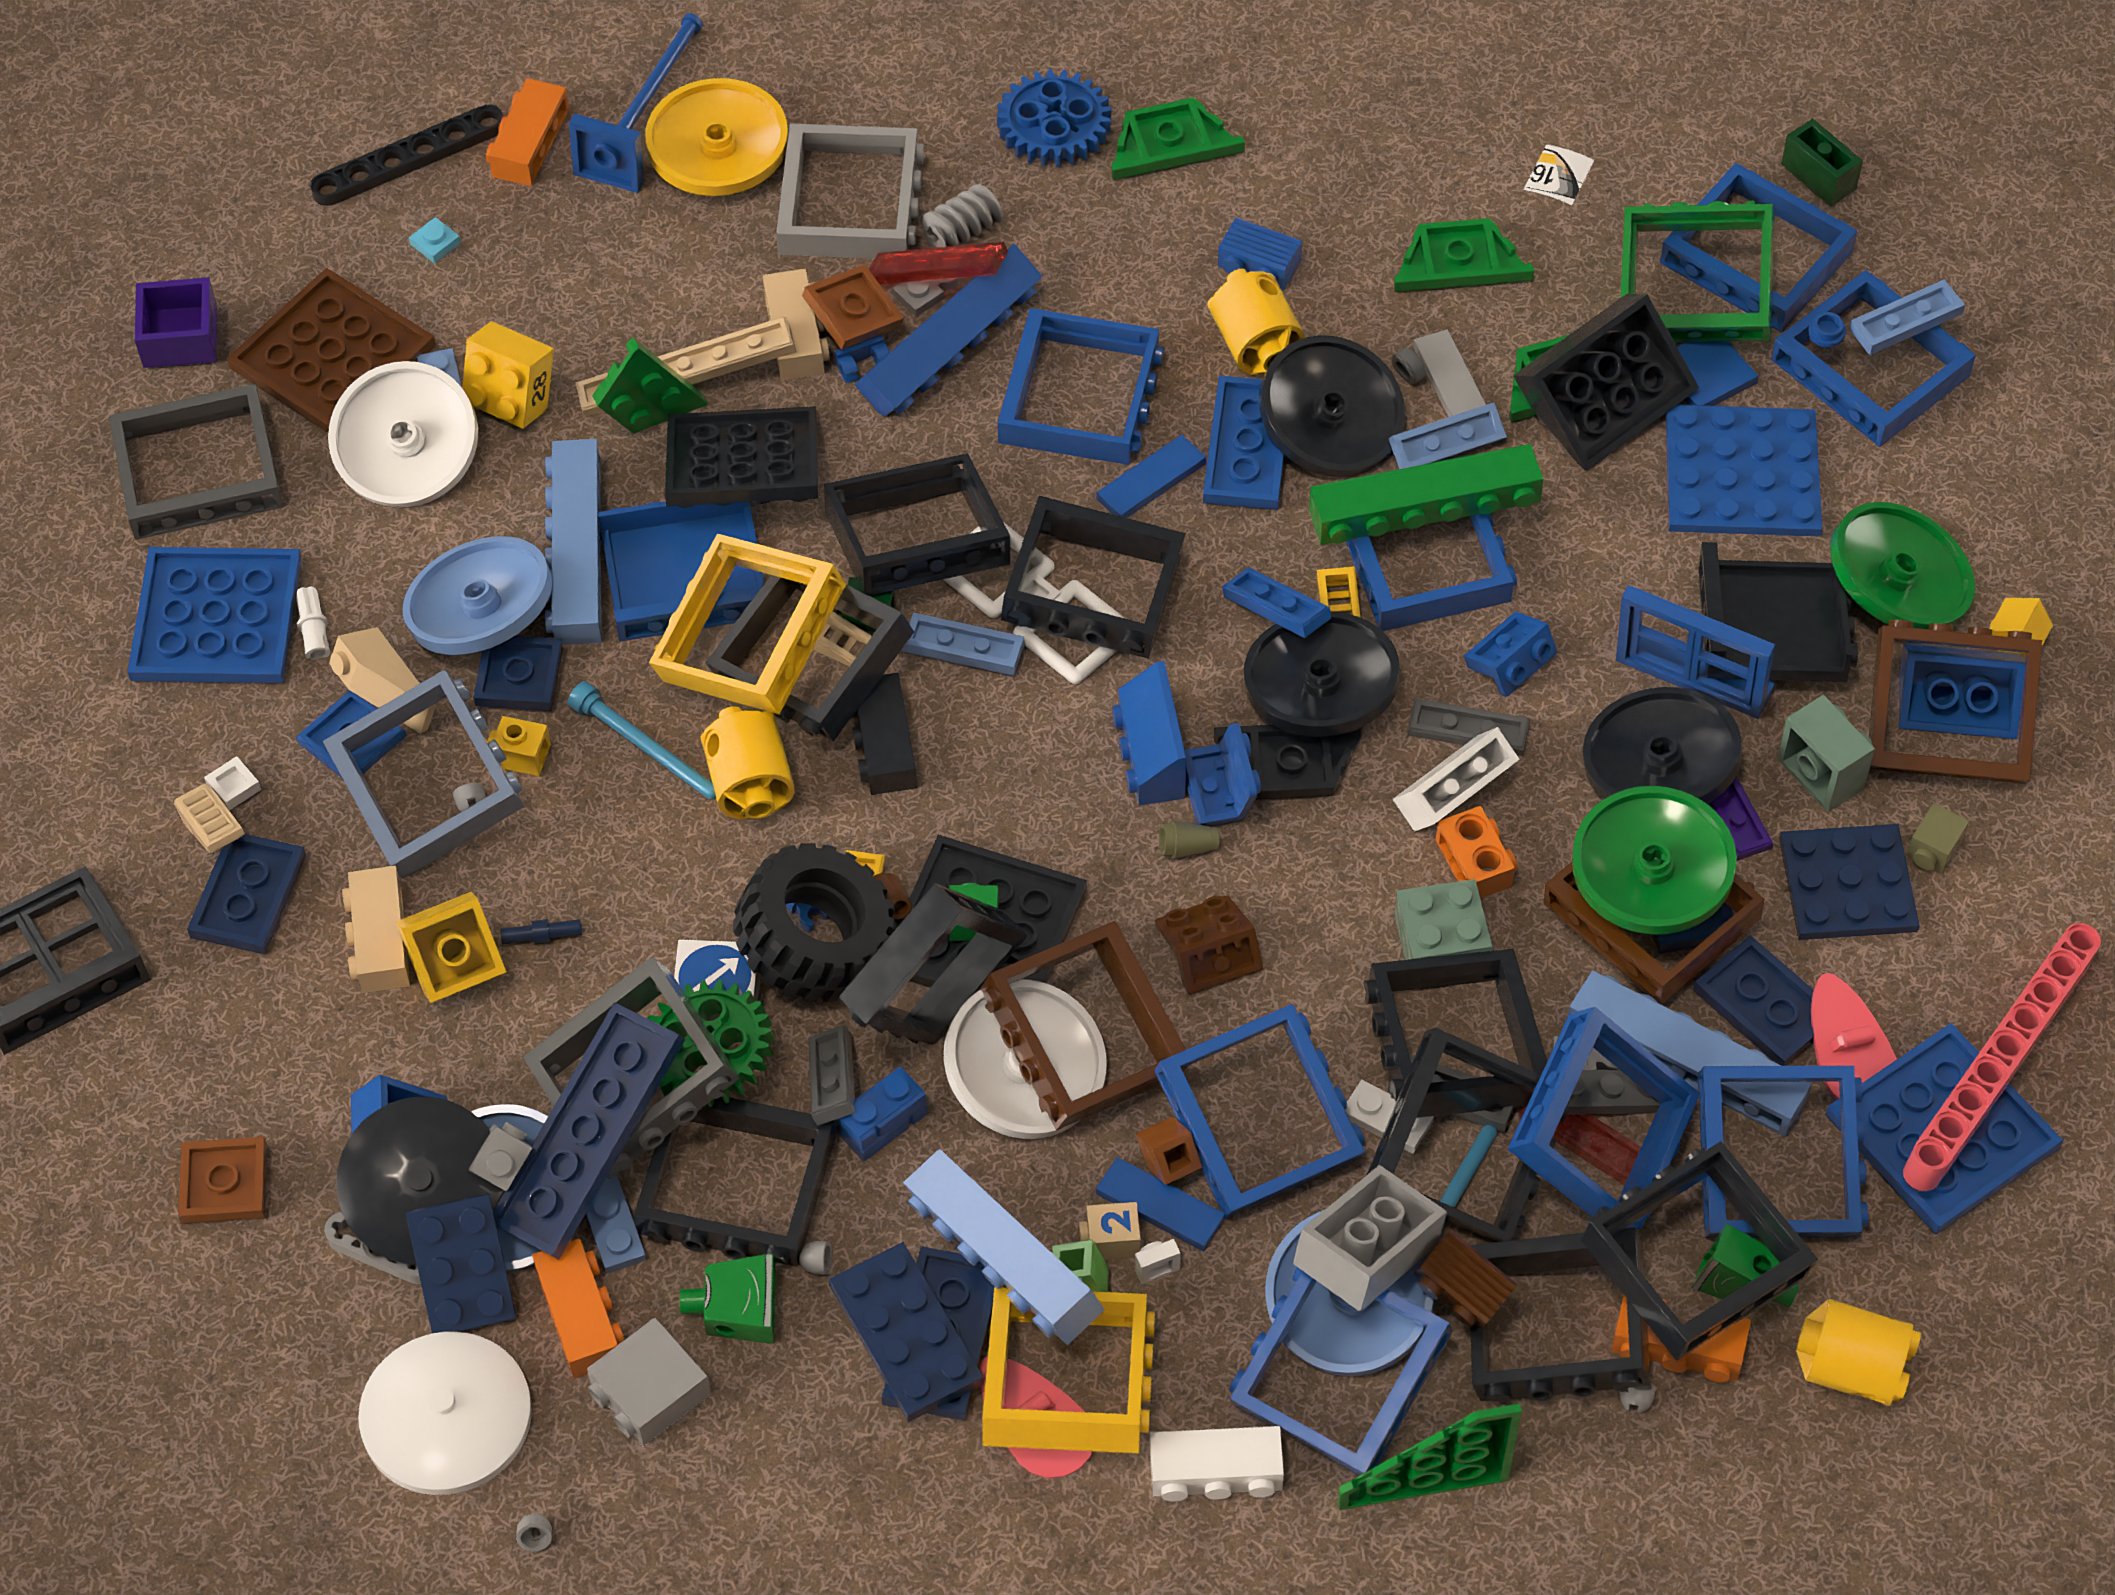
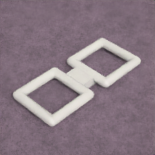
M1005 524L1010 534V547L1019 553L1024 538ZM978 526L971 533L980 532V527ZM1035 547L1030 562L1035 567L1026 574L1021 592L1064 603L1070 602L1075 597L1088 609L1124 618L1077 580L1070 581L1060 590H1057L1044 578L1054 570V562ZM963 576L943 579V581L988 617L995 619L1001 615L1005 592L993 601ZM1017 626L1013 631L1015 635L1024 636V646L1075 685L1080 684L1117 652L1116 650L1099 646L1075 667L1033 633L1036 629Z

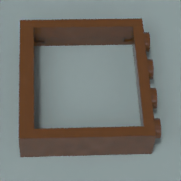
M1889 620V626L1883 625L1878 629L1869 738L1875 748L1870 769L2021 784L2029 782L2042 640L2032 639V633L2023 631H2008V637L1992 636V629L1969 627L1968 633L1952 632V625L1935 623L1929 624L1928 629L1913 628V622L1905 620ZM1894 640L2026 653L2016 764L1884 752Z
M1572 862L1545 884L1543 904L1645 994L1653 997L1662 1005L1761 919L1765 898L1754 890V884L1743 881L1735 874L1731 891L1724 902L1737 913L1669 971L1615 924L1609 922L1591 908L1583 896L1577 892L1578 887L1573 875Z
M1116 921L992 972L980 988L987 1000L986 1009L990 1013H994L1001 1026L1000 1033L1005 1045L1013 1049L1020 1062L1019 1068L1023 1079L1028 1084H1032L1039 1097L1041 1112H1047L1056 1131L1160 1085L1154 1072L1158 1063L1186 1050ZM1095 948L1157 1064L1071 1101L1015 997L1010 984Z

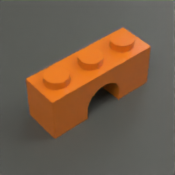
M1623 1295L1611 1349L1612 1352L1619 1353L1622 1358L1630 1357L1627 1298L1625 1295ZM1743 1318L1679 1360L1673 1357L1648 1325L1649 1360L1662 1363V1366L1671 1372L1681 1373L1686 1370L1704 1373V1376L1713 1382L1737 1381L1743 1362L1751 1319Z

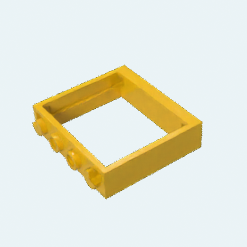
M717 534L708 552H705L696 575L688 583L686 593L678 609L670 617L669 626L660 643L655 646V652L649 664L663 682L780 714L846 586V582L834 564ZM735 566L807 584L756 685L683 665Z
M994 1287L982 1416L983 1446L1139 1453L1140 1433H1149L1150 1410L1142 1409V1402L1150 1403L1151 1376H1143L1144 1369L1152 1370L1153 1344H1145V1338L1154 1337L1155 1312L1147 1311V1294L1092 1291L1105 1310L1090 1325L1132 1327L1127 1414L1003 1409L1011 1321L1033 1322L1032 1319L1036 1315L1030 1309L1023 1314L1007 1297V1294L1010 1292L1008 1288L1001 1287L998 1290Z

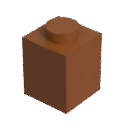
M1173 1117L1135 1133L1146 1166L1165 1185L1202 1168L1191 1132Z

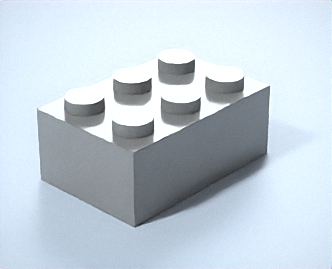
M1379 1165L1302 1228L1293 1264L1361 1312L1436 1247L1447 1211Z

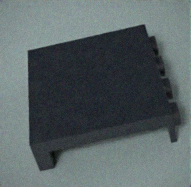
M1702 542L1698 564L1701 614L1775 644L1769 680L1848 681L1850 666L1856 667L1858 660L1857 643H1851V639L1854 637L1855 620L1854 616H1848L1852 597L1837 577L1832 560L1831 563L1719 560L1717 543ZM1704 637L1705 651L1749 668L1750 655ZM1705 663L1707 678L1744 679Z

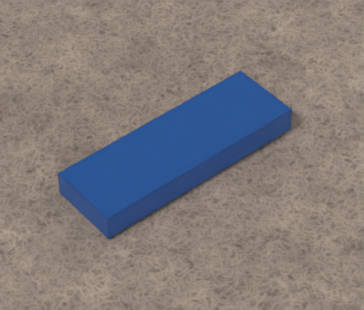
M1181 434L1096 492V499L1111 514L1128 518L1206 464V456Z
M1250 567L1222 586L1225 598L1304 638L1331 619L1330 607Z
M1119 1157L1115 1159L1096 1188V1195L1113 1204L1137 1202L1139 1218L1203 1252L1225 1220V1213L1170 1184L1165 1185L1155 1176Z

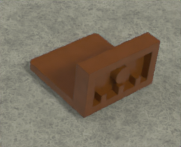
M1213 896L1206 899L1202 904L1187 909H1174L1169 911L1166 916L1155 919L1158 931L1176 953L1182 984L1188 994L1263 969L1255 927L1229 896Z

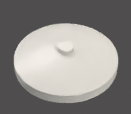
M410 361L393 362L376 367L355 380L337 402L331 416L328 432L331 458L343 480L363 498L391 507L423 505L447 493L467 472L474 458L478 443L476 413L470 399L461 386L451 376L436 367Z
M1022 979L1010 984L1015 997L1071 1101L1101 1089L1106 1076V1051L1101 1033L1085 1008L1069 994L1043 982ZM979 990L972 995L955 1015L947 1031L944 1043V1066L947 1079L954 1095L964 1109L973 1118L991 1130L1021 1139H1039L1054 1136L1078 1123L1079 1121L1056 1131L1047 1112H1041L1039 1097L1032 1084H1028L1023 1079L1019 1068L1020 1062L1015 1052L1005 1045L1000 1033L1001 1026L994 1013H990L986 1009L987 1000L982 991Z
M433 1333L414 1339L393 1351L378 1365L370 1376L363 1391L359 1407L361 1437L373 1463L394 1483L423 1494L448 1495L460 1493L490 1481L500 1474L516 1457L526 1440L530 1428L532 1414L531 1397L528 1384L519 1365L499 1345L486 1338L469 1333Z

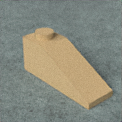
M378 627L338 636L329 663L333 672L340 677L350 691L377 708L420 684ZM436 704L403 722V724L419 734L427 731Z

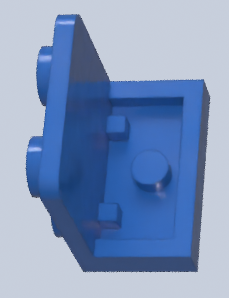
M1239 723L1229 725L1219 744L1184 750L1186 755V785L1198 825L1212 827L1243 821L1253 805L1257 793L1261 791L1258 772L1251 769L1248 758L1251 755L1249 737L1246 733L1241 732Z

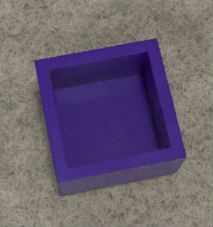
M209 277L136 283L135 343L143 368L217 362V302Z

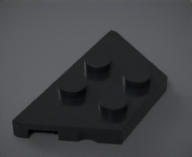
M1274 725L1240 726L1241 732L1246 733L1249 737L1251 755L1248 758L1251 769L1256 770L1260 778L1261 791L1257 793L1255 800L1334 796L1362 738L1364 726L1344 734L1323 737L1294 734ZM1214 727V742L1216 744L1221 742L1228 727Z

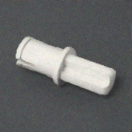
M312 586L308 588L302 587L297 590L296 597L300 615L297 627L303 635L306 658L315 660L328 657L330 655V648L325 629L328 621L321 613L318 592Z

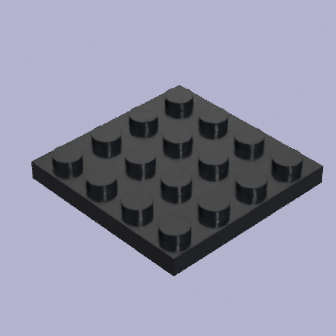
M816 406L668 414L665 479L666 507L678 506L689 508L694 505L706 504L727 506L732 503L743 502L765 504L770 501L780 500L802 502L818 498Z
M938 834L909 900L912 905V911L935 883L949 888V885H961L964 883L998 885L999 909L1028 935L1000 968L1002 969L1065 942L1087 890V880ZM905 918L899 920L897 927L902 923V921ZM948 934L910 981L932 987L970 941H950ZM1054 966L1024 979L1047 984Z

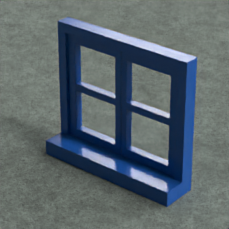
M1628 585L1621 599L1616 661L1678 687L1703 693L1724 706L1759 720L1775 686L1774 682L1769 681L1775 644ZM1643 612L1689 630L1688 642H1683L1642 625ZM1704 637L1750 655L1749 668L1703 650ZM1705 663L1744 679L1707 678Z

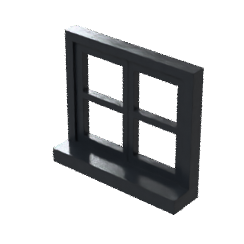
M86 866L0 909V935L18 926L31 948L0 964V978L38 959L51 983L3 1007L0 1004V1049L4 1055L151 980L140 953ZM80 896L92 919L44 942L31 919ZM99 928L111 947L112 952L64 975L51 952Z

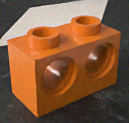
M1481 806L1437 822L1435 840L1457 881L1475 879L1480 899L1513 887L1514 873L1518 869L1515 856L1510 849L1505 850L1500 841V831L1493 818L1488 819ZM1466 836H1471V837H1474V838H1476V839H1474V840H1469V839H1466V838H1464V837H1466ZM1487 867L1493 869V871H1484L1481 868Z

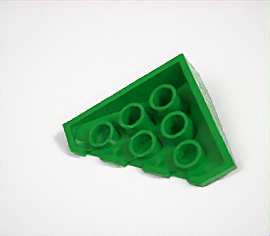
M1520 1404L1475 1411L1339 1487L1337 1504L1339 1511L1509 1481L1522 1414Z

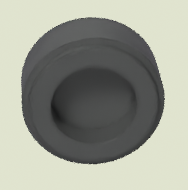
M1403 347L1392 356L1394 369L1409 384L1415 385L1426 377V369L1422 361L1411 349Z

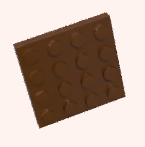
M326 268L227 358V363L230 369L251 383L256 384L257 387L324 431L329 432V424L334 408L342 394L355 380L366 372L385 364L402 361L418 362L417 357L430 352L436 346V342L432 334Z

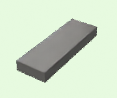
M1448 330L1413 340V348L1422 361L1448 417L1486 405Z

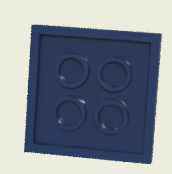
M1899 824L1780 832L1779 842L1798 940L1918 932L1920 925Z

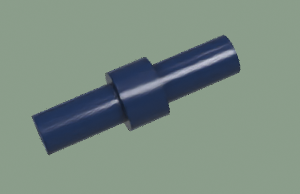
M548 919L532 921V925L500 929L501 942L503 945L534 941L536 945L551 943L553 938L582 935L581 920L549 923Z

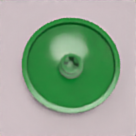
M1870 502L1859 505L1849 511L1834 530L1830 543V554L1837 577L1849 595L1863 609L1888 625L1889 620L1913 622V628L1928 629L1929 624L1933 623L1953 626L1972 604L1975 593V580L1965 553L1944 528L1924 514L1895 503Z
M1641 786L1610 795L1588 812L1582 820L1574 839L1572 869L1575 882L1583 898L1591 908L1609 922L1638 933L1670 934L1690 929L1702 923L1722 906L1734 882L1736 848L1729 828L1723 819L1702 800L1673 788Z

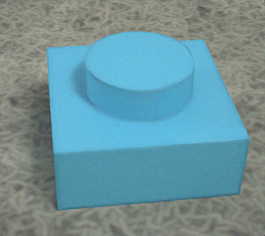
M436 217L409 237L410 245L434 264L461 243L460 236Z

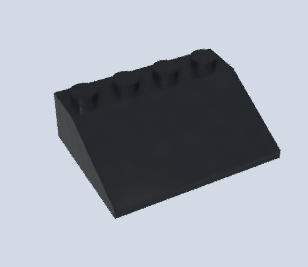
M1625 294L1513 375L1531 408L1585 471L1699 389L1697 382L1648 294Z

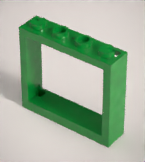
M1752 200L1745 204H1728L1723 201H1714L1708 203V205H1691L1687 202H1676L1671 204V206H1655L1650 203H1644V206L1624 207L1621 297L1625 294H1636L1639 232L1762 229L1759 313L1659 314L1674 342L1771 341L1775 228L1773 204H1755V200Z

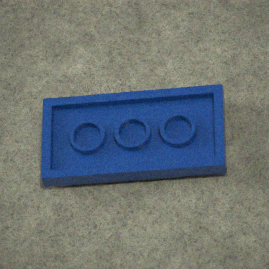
M1219 375L1203 503L1278 510L1284 454L1269 437L1261 419L1259 390L1262 379Z

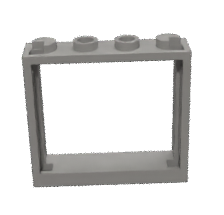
M790 124L776 231L778 255L908 260L909 245L916 244V226H911V220H918L919 198H914V192H921L922 171L917 170V165H924L925 145L924 143H918L917 128ZM805 151L904 155L896 230L796 226Z

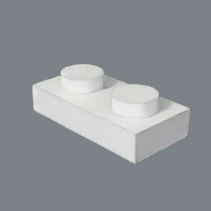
M1361 1079L1347 1101L1345 1112L1350 1122L1356 1123L1358 1126L1382 1138L1396 1102L1395 1099H1391L1389 1093ZM1433 1116L1416 1118L1404 1150L1412 1154L1415 1152L1432 1125Z

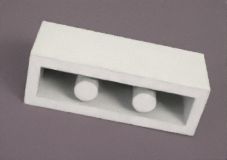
M1496 727L1477 735L1393 798V801L1412 829L1418 831L1438 822L1520 759L1499 728Z
M1280 1426L1150 1432L1153 1496H1162L1164 1500L1171 1502L1184 1500L1188 1495L1205 1494L1207 1498L1216 1500L1228 1498L1231 1496V1493L1249 1492V1495L1253 1497H1268L1273 1495L1275 1491L1282 1490L1284 1473Z

